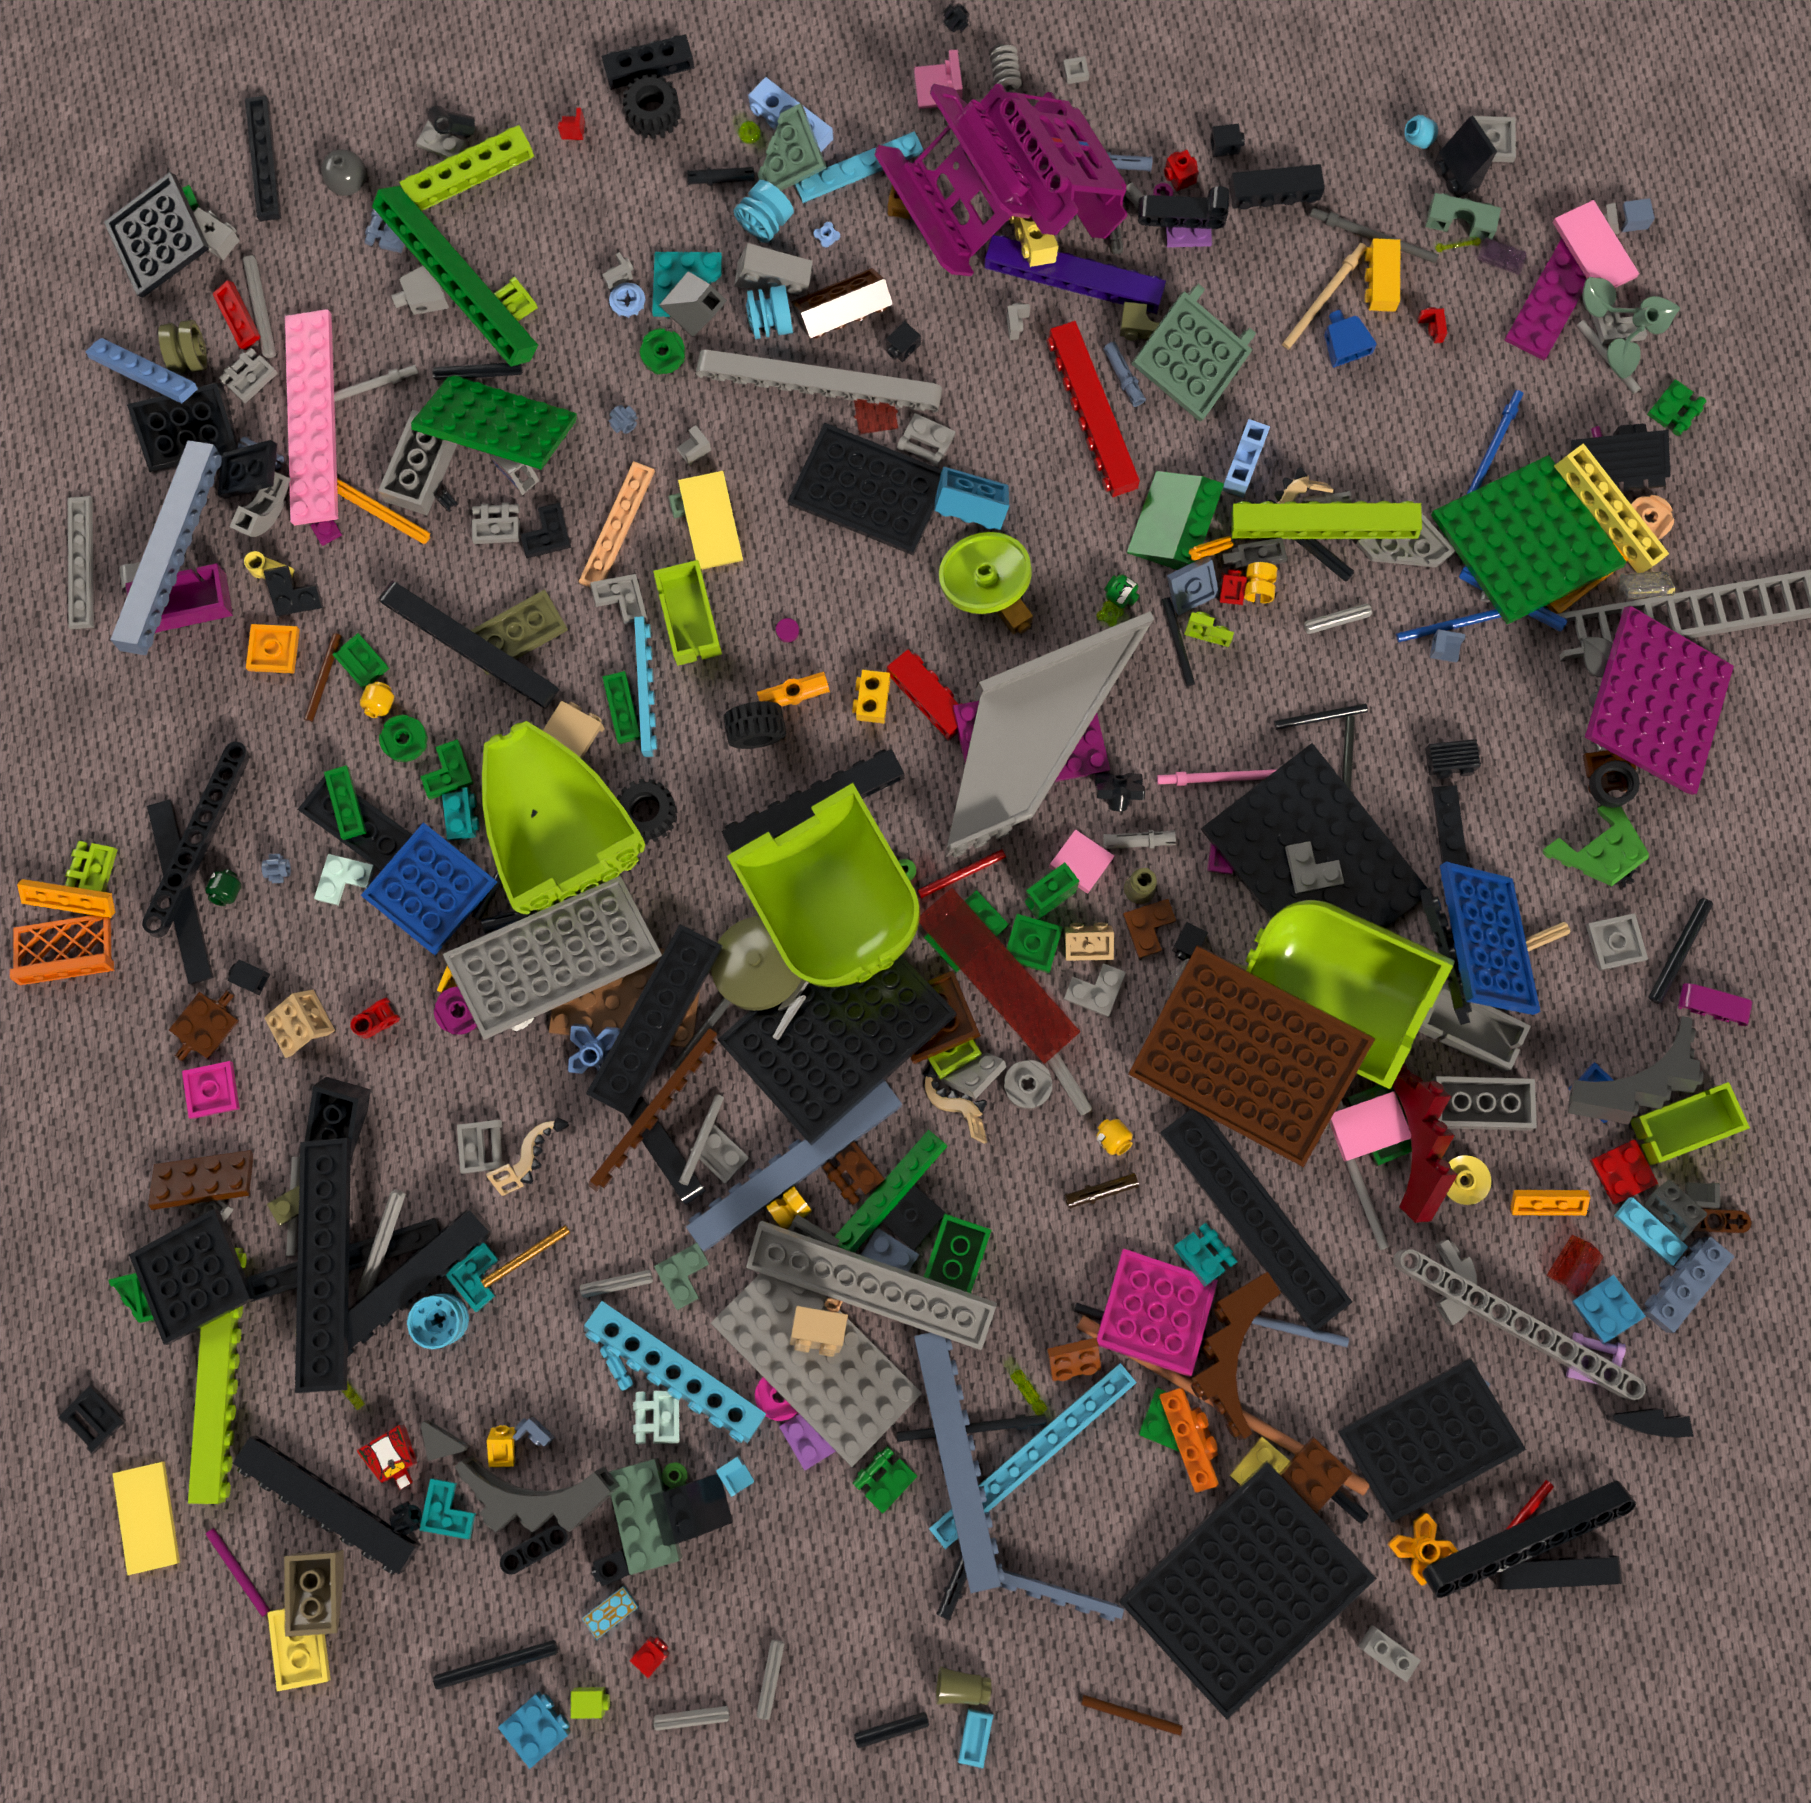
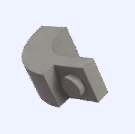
M275 472L274 485L259 490L249 505L245 507L238 506L229 527L251 537L265 533L275 523L286 504L283 500L289 489L291 479Z
M1449 1239L1435 1244L1449 1270L1477 1285L1476 1271L1470 1257H1464L1460 1260L1458 1257L1460 1255L1459 1249L1454 1242L1450 1243ZM1451 1279L1449 1291L1453 1293L1456 1290V1283ZM1473 1292L1470 1296V1301L1472 1304L1476 1296L1475 1292ZM1446 1297L1435 1303L1447 1325L1456 1324L1469 1311Z

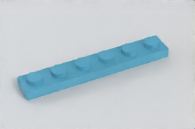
M915 131L882 145L900 149L907 160L924 152ZM876 147L829 166L794 184L802 203L882 171L883 168L875 157Z
M644 616L634 617L641 752L644 757H653V750L657 749L656 735L652 736V727H656L655 713H651V705L655 704L654 690L650 691V682H654L653 669L649 668L648 660L653 659L652 647L647 644V638H651V626L646 624Z

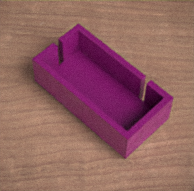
M217 563L196 568L197 573L205 581H202L192 569L178 572L176 584L171 589L168 605L163 610L161 623L155 633L233 616L227 575ZM133 582L125 583L127 595Z

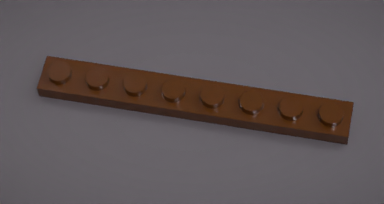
M710 1028L589 1180L590 1188L597 1192L600 1187L605 1188L613 1178L611 1175L616 1167L620 1169L627 1161V1152L631 1147L634 1150L638 1147L644 1138L641 1136L646 1128L651 1130L659 1118L656 1115L661 1109L667 1110L673 1102L671 1096L676 1090L681 1092L687 1084L688 1080L686 1077L689 1073H695L703 1063L700 1059L704 1054L707 1053L709 1055L717 1045L715 1042L716 1032Z

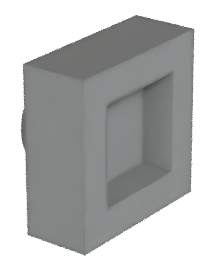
M1085 56L1063 60L1067 84L1089 81Z
M1616 203L1607 204V214H1603L1613 232L1619 234Z

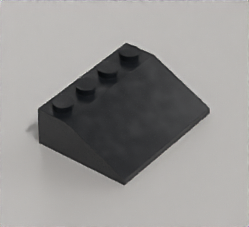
M223 382L197 387L198 390L183 403L163 395L127 404L149 472L178 466L188 440L214 444L220 455L224 452L238 449L230 405Z

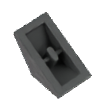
M429 1420L423 1421L420 1425L428 1461L463 1452L470 1447L469 1444Z

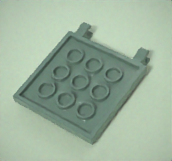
M1198 283L1188 294L1185 291L1180 294L1131 365L1200 422L1204 420L1253 350L1248 344L1254 338L1256 332L1249 327L1247 331L1244 330L1240 337H1237L1196 302L1205 290Z

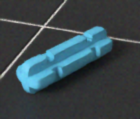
M604 1345L600 1348V1352L603 1358L607 1359L606 1363L614 1378L618 1379L617 1384L620 1389L624 1391L633 1385V1381L629 1375L627 1376V1370L620 1357L612 1356L606 1351L607 1346Z

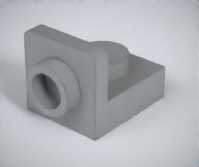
M620 252L616 254L619 266L611 267L606 273L602 274L609 291H612L619 284L627 283L633 279L631 273L634 270L627 257L625 259L622 257Z
M1015 303L1007 307L1006 317L1009 340L1019 339V332L1023 331L1022 318L1029 317L1030 304Z

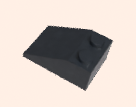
M1473 115L1465 121L1439 151L1434 162L1436 173L1439 176H1443L1448 191L1454 193L1457 198L1481 186L1497 153L1496 148Z
M325 1077L316 1083L312 1090L305 1142L349 1138L351 1139L352 1159L368 1112L371 1089Z
M718 1474L651 1495L664 1546L678 1544L733 1523L723 1483Z

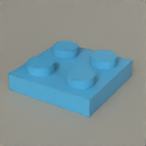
M1612 1275L1572 1301L1579 1314L1603 1345L1646 1317L1615 1275Z

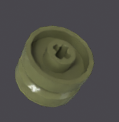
M195 320L181 321L178 327L173 323L159 326V345L168 370L180 375L186 374L188 367L193 372L207 369L205 342Z

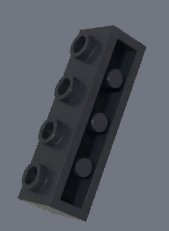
M1321 164L1232 173L1229 183L1232 208H1240L1242 210L1257 206L1292 205L1297 202L1313 203L1321 200L1325 189Z

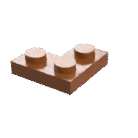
M1169 899L1123 913L1138 959L1161 952L1162 950L1154 929L1176 922Z

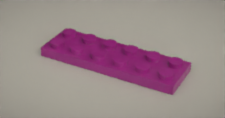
M1562 238L1504 341L1543 361L1547 358L1581 297L1587 279Z

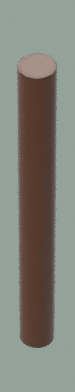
M333 633L304 717L306 721H314L335 659L332 654L334 652L337 653L342 638L337 633Z
M1087 1695L1082 1697V1706L1180 1736L1182 1733L1183 1725Z

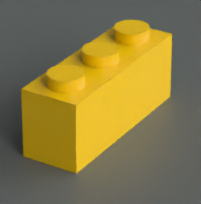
M1373 238L1370 247H1367L1365 252V261H1369V268H1366L1365 282H1369V289L1365 291V303H1369V310L1396 312L1400 303V240Z

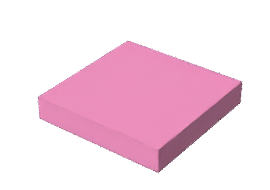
M1075 829L1050 863L1049 868L1055 870L1066 862L1080 881L1078 888L1088 894L1111 863L1114 855Z

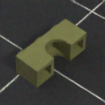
M1125 302L1120 336L1130 341H1135L1138 338L1148 340L1160 323L1153 322L1147 317V304Z

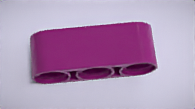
M1684 983L1677 1008L1690 1009V1012L1702 1016L1708 1014L1714 1016V1019L1728 1023L1733 1021L1738 1023V1026H1748L1753 1001L1700 985Z

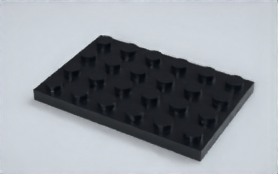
M824 422L787 502L788 505L914 556L935 510V498L942 469Z
M1471 1357L1338 1430L1391 1523L1526 1450Z

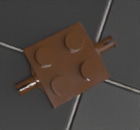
M226 990L221 998L216 1001L208 998L202 992H198L169 1029L183 1043L182 1047L174 1055L176 1058L183 1061L191 1050L197 1051L206 1059L211 1057L239 1021L226 1008L227 1004L234 997L233 994Z

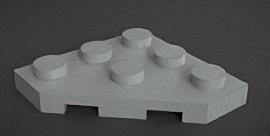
M1423 514L1422 530L1418 539H1360L1356 543L1371 561L1426 567H1438L1455 552L1452 545Z

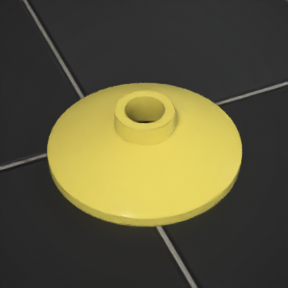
M1468 1155L1455 1157L1448 1162L1458 1175L1447 1196L1456 1203L1463 1205H1472L1482 1201L1491 1188V1175L1487 1166L1478 1158ZM1462 1176L1468 1178L1467 1185L1461 1184L1460 1178Z

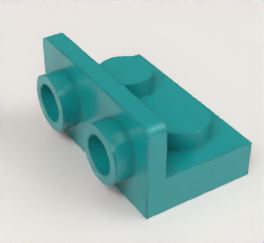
M468 787L462 788V792L442 794L448 841L477 837L476 830H480L478 816H474L473 809L477 807L475 793L472 794Z

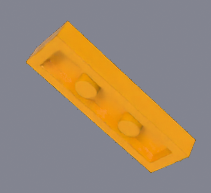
M1514 1190L1511 1201L1512 1215H1586L1590 1194L1588 1190Z

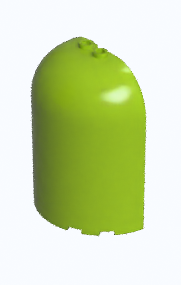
M852 783L812 806L811 808L815 816L774 839L767 832L727 855L788 968L802 980L823 987H840L856 982L861 983L881 970L892 966L894 961L911 944L917 932L920 919V906L916 892L855 785Z
M1305 900L1286 906L1270 920L1265 929L1260 928L1254 940L1259 944L1256 950L1250 949L1245 962L1249 963L1246 970L1375 1037V1041L1358 1069L1357 1074L1391 1089L1430 1007L1432 1008L1454 965V960L1327 902Z

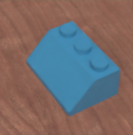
M943 466L935 498V511L946 517L954 516L967 523L975 522L982 524V526L988 529L996 528L1001 530L1009 508V485Z

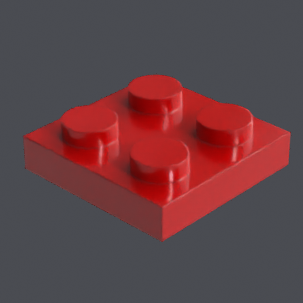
M1635 1139L1590 1160L1613 1205L1659 1184Z

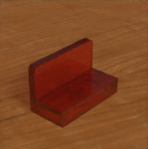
M1571 1235L1546 1276L1566 1287L1573 1295L1579 1297L1603 1259V1255L1592 1243Z

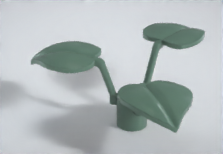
M1588 277L1583 287V302L1591 315L1598 318L1603 317L1607 310L1610 312L1634 313L1632 321L1638 329L1630 334L1626 341L1621 338L1615 339L1607 349V360L1610 367L1619 378L1625 379L1634 372L1641 356L1639 345L1631 342V339L1644 331L1645 328L1652 334L1665 332L1671 325L1680 307L1665 298L1651 296L1641 303L1640 309L1638 307L1613 308L1612 305L1616 301V290L1612 283L1603 278Z

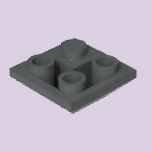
M688 271L659 306L689 335L694 337L714 317L727 300L709 283Z

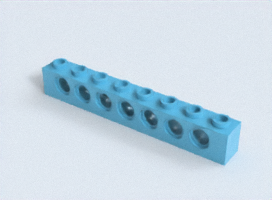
M601 1301L585 1323V1336L596 1344L601 1342L607 1346L606 1351L612 1356L618 1358L620 1355L626 1359V1364L634 1371L642 1370L648 1375L646 1378L657 1386L662 1384L668 1388L667 1392L677 1400L682 1398L689 1403L688 1407L695 1413L700 1414L703 1412L710 1417L708 1421L717 1428L721 1429L723 1426L729 1430V1435L734 1440L740 1443L742 1441L748 1443L765 1418V1412L603 1301ZM608 1327H615L619 1333L615 1337H609L605 1334V1330ZM629 1341H636L639 1344V1348L635 1351H629L626 1349L625 1344ZM649 1355H656L660 1361L656 1365H649L645 1359ZM669 1369H676L679 1371L680 1376L677 1379H670L667 1377L666 1372ZM697 1383L701 1390L696 1394H692L687 1390V1385ZM710 1397H717L720 1399L721 1405L717 1408H712L708 1405L707 1400ZM737 1411L741 1414L742 1419L739 1422H732L728 1418V1413Z

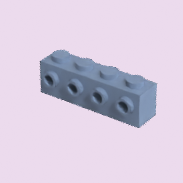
M1711 1236L1702 1237V1239L1699 1237L1690 1245L1689 1248L1692 1250L1687 1257L1683 1256L1677 1261L1674 1266L1677 1270L1674 1274L1666 1276L1659 1285L1662 1288L1659 1293L1651 1295L1644 1304L1647 1308L1643 1313L1666 1333H1674L1735 1257Z

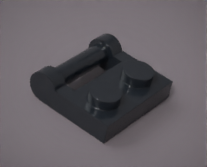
M93 1385L89 1386L58 1417L63 1424L67 1423L87 1445L86 1449L91 1454L96 1453L126 1422L122 1415ZM77 1411L99 1434L96 1438L74 1416Z

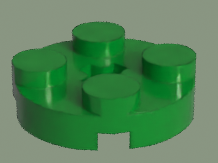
M655 329L643 338L640 348L641 360L644 366L653 373L660 375L674 372L685 361V346L682 338L676 332ZM662 347L664 350L668 349L669 351L665 355H658L659 348Z
M397 715L390 718L383 725L384 728L379 735V744L383 752L394 761H413L426 750L428 735L425 727L419 720L408 715ZM404 733L406 736H409L406 743H398V740L401 739V734Z

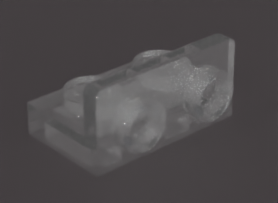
M1667 571L1629 573L1620 575L1617 594L1626 595V598L1633 599L1674 596L1676 588Z

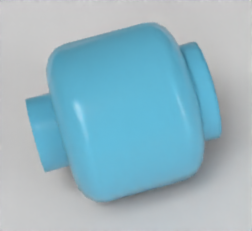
M1424 115L1414 116L1405 126L1406 141L1418 148H1428L1434 143L1438 135L1437 123Z

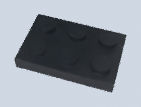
M268 440L222 453L217 496L226 499L272 487L275 478L277 443Z

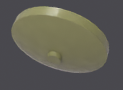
M760 916L749 917L737 922L718 941L723 948L711 968L713 981L718 991L737 1007L756 1011L777 1006L793 994L802 980L784 962Z

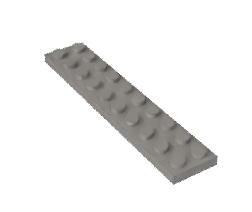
M760 1221L746 1266L748 1269L979 1350L983 1348L997 1306V1302L764 1221Z

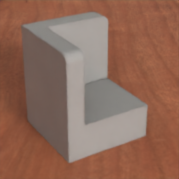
M696 425L689 429L690 439L677 447V451L689 466L711 451L709 441Z

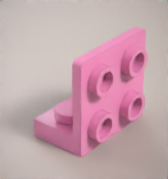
M949 50V60H945V64L914 68L919 109L938 107L930 95L933 84L954 88L962 99L963 89L958 50Z

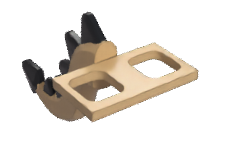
M1299 467L1294 480L1286 477L1283 478L1284 490L1274 492L1277 502L1271 499L1268 501L1274 504L1294 501L1298 494L1306 493L1307 487L1312 490L1333 493L1334 489L1327 483L1309 480V475L1307 476L1305 471Z
M930 1063L923 1072L925 1076V1092L928 1099L940 1110L962 1113L964 1119L968 1120L971 1137L984 1144L987 1143L982 1119L978 1118V1116L983 1115L982 1113L987 1105V1101L979 1100L973 1102L972 1097L966 1094L959 1097L955 1090H952L946 1097L945 1088L936 1090L940 1083L933 1081L938 1075Z
M557 1117L554 1121L536 1126L523 1140L520 1161L513 1166L514 1170L507 1164L486 1174L501 1196L523 1187V1183H533L531 1171L542 1166L535 1158L543 1152L541 1147L536 1146L545 1142L541 1135L549 1136L551 1129L559 1132L569 1126L567 1121ZM505 1170L509 1172L508 1175L499 1179L493 1177ZM514 1181L517 1182V1186L509 1190L502 1189V1186Z

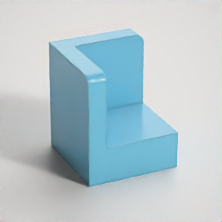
M740 1455L716 1470L731 1497L754 1482Z

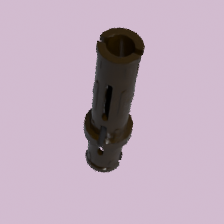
M1131 1173L1094 1186L1086 1185L1084 1186L1085 1189L1064 1194L1068 1209L1086 1203L1091 1205L1096 1200L1138 1188L1139 1184L1135 1173Z

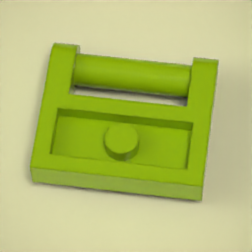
M513 277L509 280L510 283L499 289L494 295L501 300L516 290V293L501 303L519 321L538 307L517 278Z

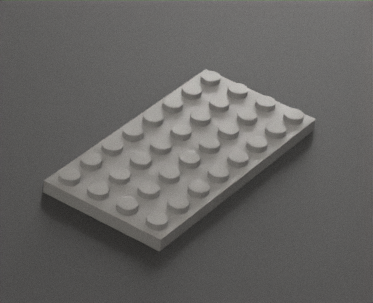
M619 876L443 954V957L483 1040L653 964L661 959L662 954L622 877Z
M760 1273L711 1324L807 1423L853 1467L922 1393L848 1318L843 1346L839 1353L834 1354V1357L820 1355L817 1349L810 1348L809 1352L794 1350L795 1346L790 1345L796 1307L829 1311L824 1306L828 1298L820 1293Z

